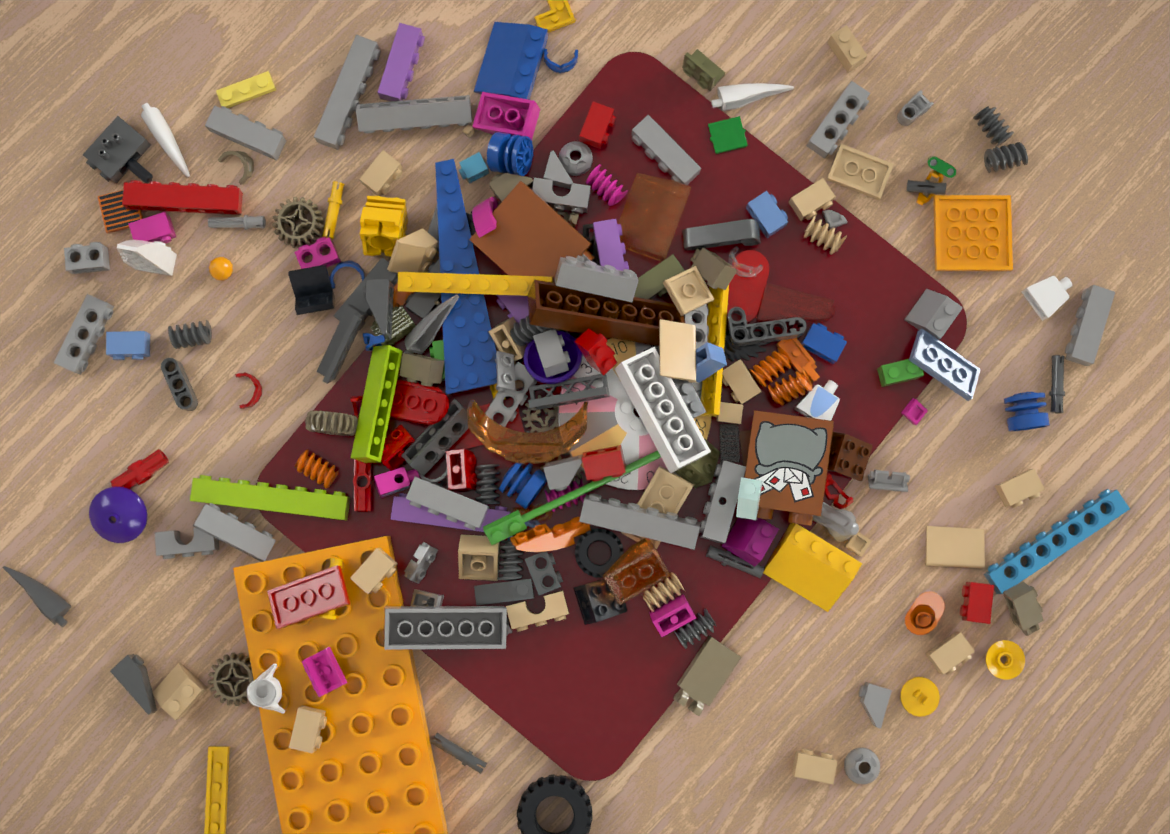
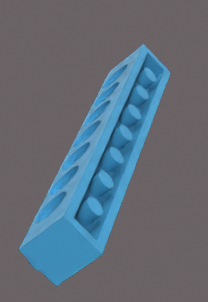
M1106 489L1098 494V499L1087 501L1082 505L1083 509L1072 511L1067 515L1068 519L1063 522L1060 520L1051 525L1052 529L1047 533L1045 531L1035 536L1036 540L1031 543L1028 541L1019 547L1020 550L1015 554L1011 552L1004 556V561L1000 564L994 563L987 568L988 572L984 576L991 585H994L996 594H1003L1007 589L1017 585L1130 510L1118 490ZM1101 504L1106 506L1105 513H1102L1100 510ZM1086 514L1090 516L1089 524L1084 521ZM1070 525H1073L1075 529L1072 535L1068 531ZM1054 535L1059 539L1057 545H1054L1052 542ZM1038 546H1041L1043 549L1041 556L1036 552ZM1022 556L1027 559V564L1024 567L1020 563ZM1006 567L1011 569L1009 577H1006L1004 574Z

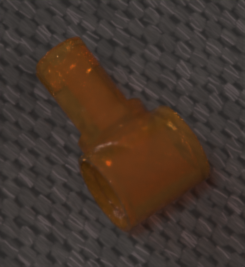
M544 504L530 505L527 509L514 507L513 512L519 510L520 514L523 515ZM550 510L546 512L544 517L537 516L531 519V521H548L551 519L553 511Z

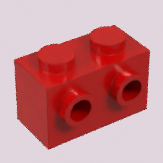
M593 101L579 135V141L601 149L602 144L606 145L609 138L607 131L609 126L613 127L616 120L614 109Z
M588 328L575 340V343L589 365L604 376L618 363L614 357L615 352L606 344L608 341L601 333L596 334Z
M401 424L385 438L381 462L390 471L395 470L405 461L401 455L415 441L414 437Z
M621 445L583 452L582 454L586 480L600 481L607 476L615 478L626 473V463Z
M466 449L446 451L448 490L456 492L476 490L477 477L474 473L476 459L473 451Z
M966 582L963 585L962 597H964V604L960 607V616H962L963 621L991 623L994 585L976 582Z

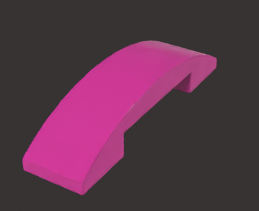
M490 197L473 207L472 217L479 238L496 229L497 221L492 215L493 210L498 207V200L495 197Z

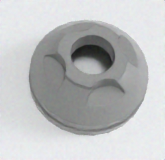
M578 141L569 142L564 145L558 158L566 172L571 176L585 174L591 168L593 162L592 152L589 147ZM579 151L581 158L577 161L570 158L571 152Z
M856 748L846 756L844 770L848 778L853 782L868 784L878 777L880 762L876 754L871 750ZM868 762L870 769L867 773L859 771L860 763Z

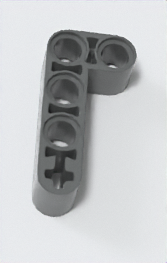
M754 219L682 230L684 250H696L697 248H711L738 243L752 246L761 243L759 223Z
M740 307L732 308L727 317L730 340L735 346L795 339L801 337L806 329V322L800 317L747 324L745 311ZM739 314L742 319L734 321L731 315ZM795 324H797L798 327H801L799 331H797L796 328H793ZM780 327L783 333L777 335L772 329ZM759 329L764 335L756 337L753 331ZM741 332L744 334V339L737 340L734 334Z

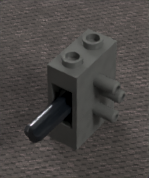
M119 116L112 121L83 154L88 159L86 163L94 170L96 168L101 170L100 175L108 182L113 180L117 184L128 170L144 183L152 181L153 175L137 162L151 144Z

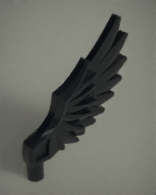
M728 330L725 333V358H729L731 361L735 359L738 361L741 358L750 360L749 356L757 358L758 354L756 353L766 351L765 348L759 346L771 342L735 346L731 343ZM762 331L753 332L756 337L764 335ZM737 332L734 334V337L737 340H743L744 334Z

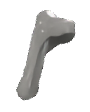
M823 502L822 515H813L812 520L826 527L836 541L848 540L859 531V525L856 523V517L852 512L844 509L837 510Z

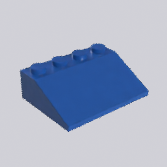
M494 22L474 92L479 94L487 92L530 100L548 40V30L529 24Z

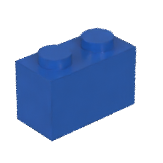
M813 323L801 344L806 350L834 364L837 362L847 341L843 340L844 337L842 335L827 331L826 326L820 323Z

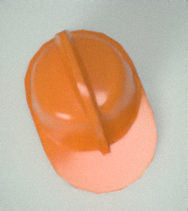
M933 591L920 594L905 616L907 629L916 635L930 633L944 613L945 603L943 598Z

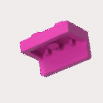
M330 647L302 661L305 672L318 697L347 683Z

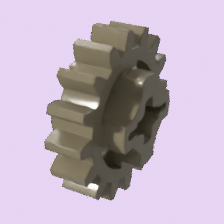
M528 403L525 404L528 410H523L522 413L527 415V417L522 418V420L528 421L525 427L526 429L532 428L531 434L537 431L538 437L542 433L548 437L549 431L555 434L554 428L560 429L558 424V406L553 407L554 410L543 409L544 413L548 414L544 424L542 419L538 418L541 415V410H536L535 413L531 414L532 409L529 408ZM556 418L555 422L549 427L548 423L550 420ZM532 422L541 424L542 429L534 426Z

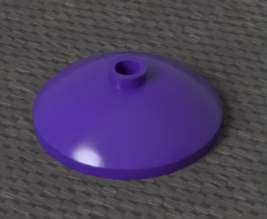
M556 330L557 335H562L564 340L563 352H568L571 361L567 363L569 371L546 377L535 341L532 340L527 345L524 352V364L527 372L535 380L546 384H557L568 380L578 371L582 362V352L575 343L576 339L566 332Z
M115 486L102 490L93 498L89 508V519L92 527L97 534L110 542L126 543L132 541L143 532L147 524L148 514L143 500L134 491L124 487ZM111 516L115 517L116 521H113Z

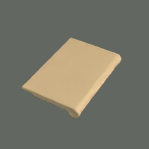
M660 319V376L687 380L690 383L696 382V326Z
M926 526L925 566L984 569V529Z

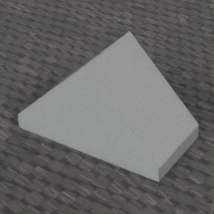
M553 150L549 155L544 179L553 180V185L571 189L573 182Z
M414 589L411 606H442L444 595Z

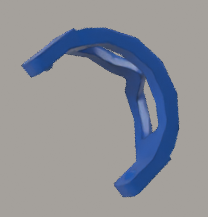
M544 49V62L553 72H568L578 63V50H575V57L570 62L560 66L547 57V49Z
M350 260L338 263L330 275L333 289L335 288L334 275L342 267L355 268L361 274L362 281L365 278L364 269L358 263Z
M363 333L364 343L368 344L366 351H373L372 346L375 344L376 346H383L381 344L385 342L383 335L374 336L369 333Z

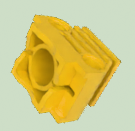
M367 196L366 207H363L360 218V239L362 241L363 254L366 256H376L384 253L385 256L391 257L396 241L406 236L408 224L406 200L397 197Z

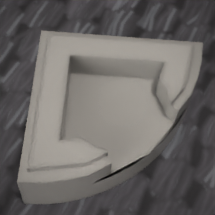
M833 210L822 212L826 223L829 224V230L833 227L836 228L847 224L846 218Z

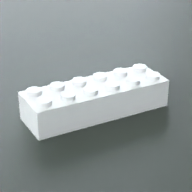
M655 347L621 362L614 369L670 474L711 452L672 378L660 376V356Z

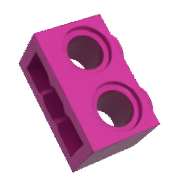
M330 237L319 238L316 240V243L310 246L308 244L298 248V251L294 252L301 269L326 265L328 268L341 262ZM324 248H330L328 255H322ZM308 255H312V261L309 263H305V257Z

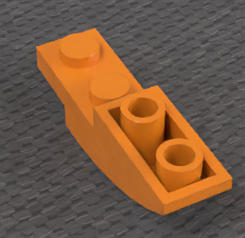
M574 517L570 521L557 524L551 529L546 524L537 525L533 529L519 532L515 536L510 537V541L517 550L546 552L574 545L573 537L586 533L589 530L591 531L590 524L579 522L580 517Z

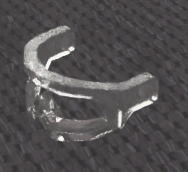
M736 246L730 250L728 263L736 270L738 268L750 270L748 273L738 270L736 272L737 275L752 277L763 269L761 264L757 268L746 266L742 263L738 264L734 255L739 251V247Z

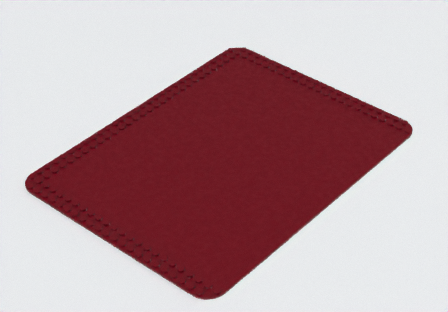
M626 52L615 56L605 64L534 148L530 170L524 176L532 178L533 181L534 178L544 179L550 152L554 150L559 158V153L564 145L573 141L580 142L579 135L593 101L613 108L616 120L613 127L609 126L607 131L609 138L606 145L602 144L601 149L585 144L592 152L593 162L591 168L583 175H569V177L575 184L587 185L586 181L589 174L596 166L601 164L599 171L601 172L606 169L605 176L612 174L610 181L612 182L617 179L616 187L623 185L621 191L628 190V192L617 204L609 206V200L604 201L602 199L603 195L598 196V190L593 191L592 185H588L591 186L587 213L579 214L575 229L583 235V225L616 219L617 224H621L622 235L619 237L620 242L625 245L626 254H623L624 262H628L629 270L635 272L638 278L672 254H674L685 271L690 269L694 263L690 259L696 250H684L683 229L753 219L746 209L747 204L765 191L769 195L772 194L777 200L776 205L778 208L784 210L788 216V223L784 228L769 238H766L759 228L761 243L758 245L745 246L742 243L705 249L716 253L730 265L739 253L746 250L758 251L766 257L769 263V275L756 317L747 324L800 317L806 322L804 334L797 338L800 343L813 323H820L827 327V331L833 334L836 332L844 337L843 340L847 341V344L834 364L806 350L814 359L817 366L814 370L820 376L818 380L811 384L812 388L817 384L824 388L827 381L831 380L838 385L834 395L840 401L831 420L834 421L833 432L845 433L871 444V456L902 418L903 414L901 412L911 399H917L934 378L923 370L924 376L918 379L884 387L881 386L877 368L910 358L919 330L904 319L926 289L948 296L963 307V305L953 293L835 200L832 202L833 205L826 210H833L843 215L847 220V224L835 228L834 234L839 231L842 232L841 239L847 235L838 251L831 255L830 247L827 250H823L824 243L818 247L817 239L814 242H810L811 235L804 238L805 230L812 219L800 221L789 201L793 196L814 184L747 130L745 132L747 147L715 154L713 143L710 141L711 135L708 124L730 119L727 114L718 107L713 108L712 102L653 56L642 52ZM647 115L701 167L700 174L684 189L680 185L674 184L671 180L672 176L668 172L664 173L658 167L659 163L654 158L650 159L641 145L638 146L633 142L631 136L632 129ZM573 151L570 154V158L577 161L581 158V153ZM553 185V192L557 196H566L571 190ZM822 208L816 212L817 215L815 217V222L820 219L822 220L821 226L826 224L822 214L825 210ZM564 209L562 212H567L569 216L572 210ZM590 229L589 238L591 239L594 236L593 229ZM476 245L473 246L479 274L508 275ZM591 247L588 252L593 254V248ZM668 293L662 297L658 295L652 299L654 301L674 304ZM484 294L492 329L509 319L507 315L510 313L506 308L502 310L498 305L496 295ZM406 303L403 308L414 324L417 325L422 319L407 310ZM962 308L942 338L939 339L954 351L963 341L967 329V317L964 308ZM726 319V331H728V322ZM443 324L433 341L443 340ZM795 324L793 328H796V330L799 331L801 327H798L797 324ZM774 327L775 334L783 333L780 327ZM568 331L570 335H572L575 339L579 338L583 334ZM405 337L392 345L402 350L403 353L406 350ZM779 341L759 346L765 348L766 351L756 353L758 354L757 358L749 356L750 360L741 358L747 369L754 371L753 366L755 364L760 366L759 362L761 360L766 362V356L772 357L771 353L773 351L778 352L776 344ZM432 343L422 355L431 357L430 347H433ZM364 349L313 411H328L354 416L353 404L350 398L364 395L372 351ZM524 357L515 361L525 366ZM729 358L726 359L727 365L723 367V370L737 362V360L731 361ZM791 364V369L783 367L784 374L780 371L777 372L779 378L772 375V383L765 380L766 387L758 384L762 392L742 404L741 424L716 421L717 417L711 416L707 441L720 451L717 465L723 461L722 457L737 456V459H726L724 461L743 466L739 431L752 429L754 410L805 417L794 410V408L809 391L805 389V395H801L798 392L799 397L797 399L792 397L791 402L785 400V404L782 406L779 403H775L768 389V385L775 388L776 381L782 385V378L788 382L790 374L796 378V370ZM399 370L397 380L407 381V378H406V377L399 376V375H400V370ZM445 381L433 383L434 387L441 389L446 394ZM723 381L720 402L741 404L740 401L738 403L735 402L731 395L733 390L730 385L726 387ZM490 386L447 395L449 404L456 399L466 409L486 405L493 401ZM529 389L526 392L528 397L524 404L518 405L521 420L527 417L522 411L528 410L525 404H529L528 400H531ZM544 390L535 391L536 399H538V395L544 398L548 394ZM362 400L356 401L358 417L360 414ZM634 408V415L636 417H640L636 409ZM541 409V415L538 418H541L545 424V418L548 414H545L543 409ZM390 417L386 437L401 424L416 440L429 425ZM556 418L550 420L548 423L549 427L555 422ZM304 420L265 466L257 482L269 483V487L276 488V484L287 485L289 490H295L296 487L307 488V492H314L315 489L326 490V494L334 495V491L346 493L345 496L350 497L347 520L266 510L259 511L271 525L305 553L390 536L395 562L398 563L396 568L404 606H411L414 589L444 595L442 606L506 607L526 601L529 611L539 614L544 611L546 606L545 595L563 591L569 614L565 615L566 619L555 621L552 618L547 620V624L537 627L535 623L530 624L528 629L517 632L516 628H511L512 633L506 636V649L420 650L565 772L585 781L607 778L623 765L674 701L673 697L681 688L677 685L678 681L708 636L710 635L721 643L772 579L765 574L758 578L729 565H721V562L706 557L710 545L725 552L727 549L723 548L721 543L700 538V533L698 534L695 550L660 542L654 552L622 534L620 531L590 524L591 530L598 528L613 532L618 536L623 545L624 556L622 564L617 571L609 576L617 575L628 609L627 612L596 623L584 624L573 588L606 577H592L584 573L578 566L575 559V548L583 534L573 537L574 545L547 551L548 554L552 553L556 564H553L555 572H560L563 580L560 583L561 587L538 595L533 582L534 598L476 605L474 586L510 581L459 579L458 549L460 536H486L485 532L391 520L394 496L399 497L400 493L408 494L410 488L380 498L374 482V476L390 471L382 462L372 463L371 512H354V459L351 458L355 435L341 436L312 432L306 429ZM522 420L525 433L527 431L530 432L532 428L530 427L526 429L525 427L528 421L525 422ZM532 422L534 426L542 429L541 424ZM555 427V434L558 436V439H561L560 429ZM721 428H736V431H721ZM535 431L528 442L527 454L540 452L543 444L549 447L550 444L547 442V439L550 438L554 442L555 434L549 431L548 437L544 433L538 437L537 431ZM721 433H736V435L721 436ZM524 435L468 449L473 451L475 455L474 473H481V471L476 470V467L479 465H500L495 467L496 470L500 471L499 474L495 475L496 478L500 479L495 485L501 486L508 470L522 458L516 453L515 444ZM737 437V440H721V438ZM721 442H737V445H721ZM565 444L557 445L561 450L568 451ZM721 447H737V450H722ZM553 449L549 454V462L558 460V456ZM305 450H309V457L315 453V460L322 457L321 464L328 461V468L335 465L334 472L339 471L329 488H324V483L319 485L317 479L313 481L310 479V476H304V471L301 473L297 472L295 464ZM722 452H737V454L722 455ZM560 453L561 459L569 458L570 454L561 455ZM445 455L424 475L425 478L436 479L446 472L447 461ZM406 460L396 468L404 467L406 472L414 469ZM526 461L523 469L531 463L533 466L530 474L533 475L538 469L541 470L540 467L544 466L545 463ZM827 471V475L829 473L832 475V479L842 491L852 480V478L840 473ZM580 472V474L583 477V485L592 482V479L586 480L585 473ZM575 476L577 484L580 485V479ZM713 476L712 482L698 488L692 487L677 513L678 517H693L697 519V522L704 521L706 514H703L705 503L710 501L711 496L708 495L710 485L715 483L716 477ZM400 477L394 479L396 483L403 482ZM367 478L359 479L358 486H366L368 483ZM548 482L545 483L527 509L515 502L519 493L515 492L511 497L507 496L510 487L504 493L499 489L494 491L500 494V497L494 498L500 504L485 505H488L489 509L495 510L496 506L507 507V511L511 513L519 510L521 515L526 514L548 503L544 491L545 489L548 494L550 493ZM446 483L445 487L442 488L448 490V483ZM604 484L586 493V495L598 494L602 499L609 500V498L620 500V503L628 505V503L637 504L645 489L626 490ZM833 484L827 486L831 495H840ZM475 485V489H476V490L481 488V487ZM475 490L452 491L476 501L475 498L481 496ZM824 494L823 502L831 506L834 500H828ZM578 499V505L571 501L569 508L566 504H563L562 510L556 507L555 512L550 510L534 519L541 525L546 524L551 529L557 524H563L574 517H580L583 503L580 499ZM719 499V503L722 505L723 501ZM737 503L728 534L730 533L732 527L738 519V517H736ZM774 509L772 520L763 519L779 530L763 559L758 564L759 566H766L790 524L788 522L789 511ZM812 520V525H798L811 531L817 522ZM526 526L527 529H525V530H523V531H521V532H525V531H528V530L533 529V528H532V527H529V526ZM500 541V546L505 545V543ZM597 541L588 548V557L592 563L602 565L610 559L611 550L606 543ZM425 542L431 547L438 549L435 560L429 565L425 577L418 584L405 577L406 572L404 571L411 560L415 562L419 560L413 555L419 545ZM523 551L524 554L518 556V558L523 559V562L517 565L523 567V570L517 571L518 574L522 575V578L517 580L532 578L525 559L541 552ZM499 557V562L504 561L503 558ZM540 557L536 560V566L539 569L546 567L547 561L545 558ZM671 572L677 576L684 590L680 589L681 595L684 594L695 614L696 620V614L699 612L704 616L703 609H707L716 626H713L714 633L707 630V637L701 633L700 641L694 637V645L687 642V649L681 645L674 631L661 637L649 614L651 610L642 596L644 595V588L651 591V584L657 588L656 581L659 580L664 583V576L671 579ZM498 573V578L503 576V574ZM545 576L543 584L546 587H551L554 584L553 577ZM673 593L674 599L678 597L676 593Z

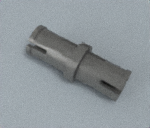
M908 180L907 192L924 193V195H928V193L946 194L947 183L930 182V180Z

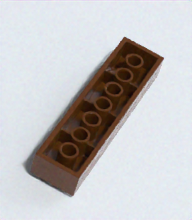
M535 279L528 293L530 325L578 333H584L589 328L596 334L601 333L604 337L659 346L660 319L685 323L684 315H680L675 304L637 297H634L632 302L560 287L552 282Z

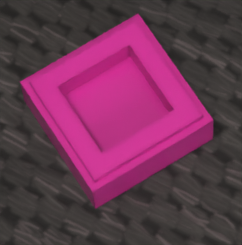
M912 398L901 413L913 425H917L928 410L917 399Z

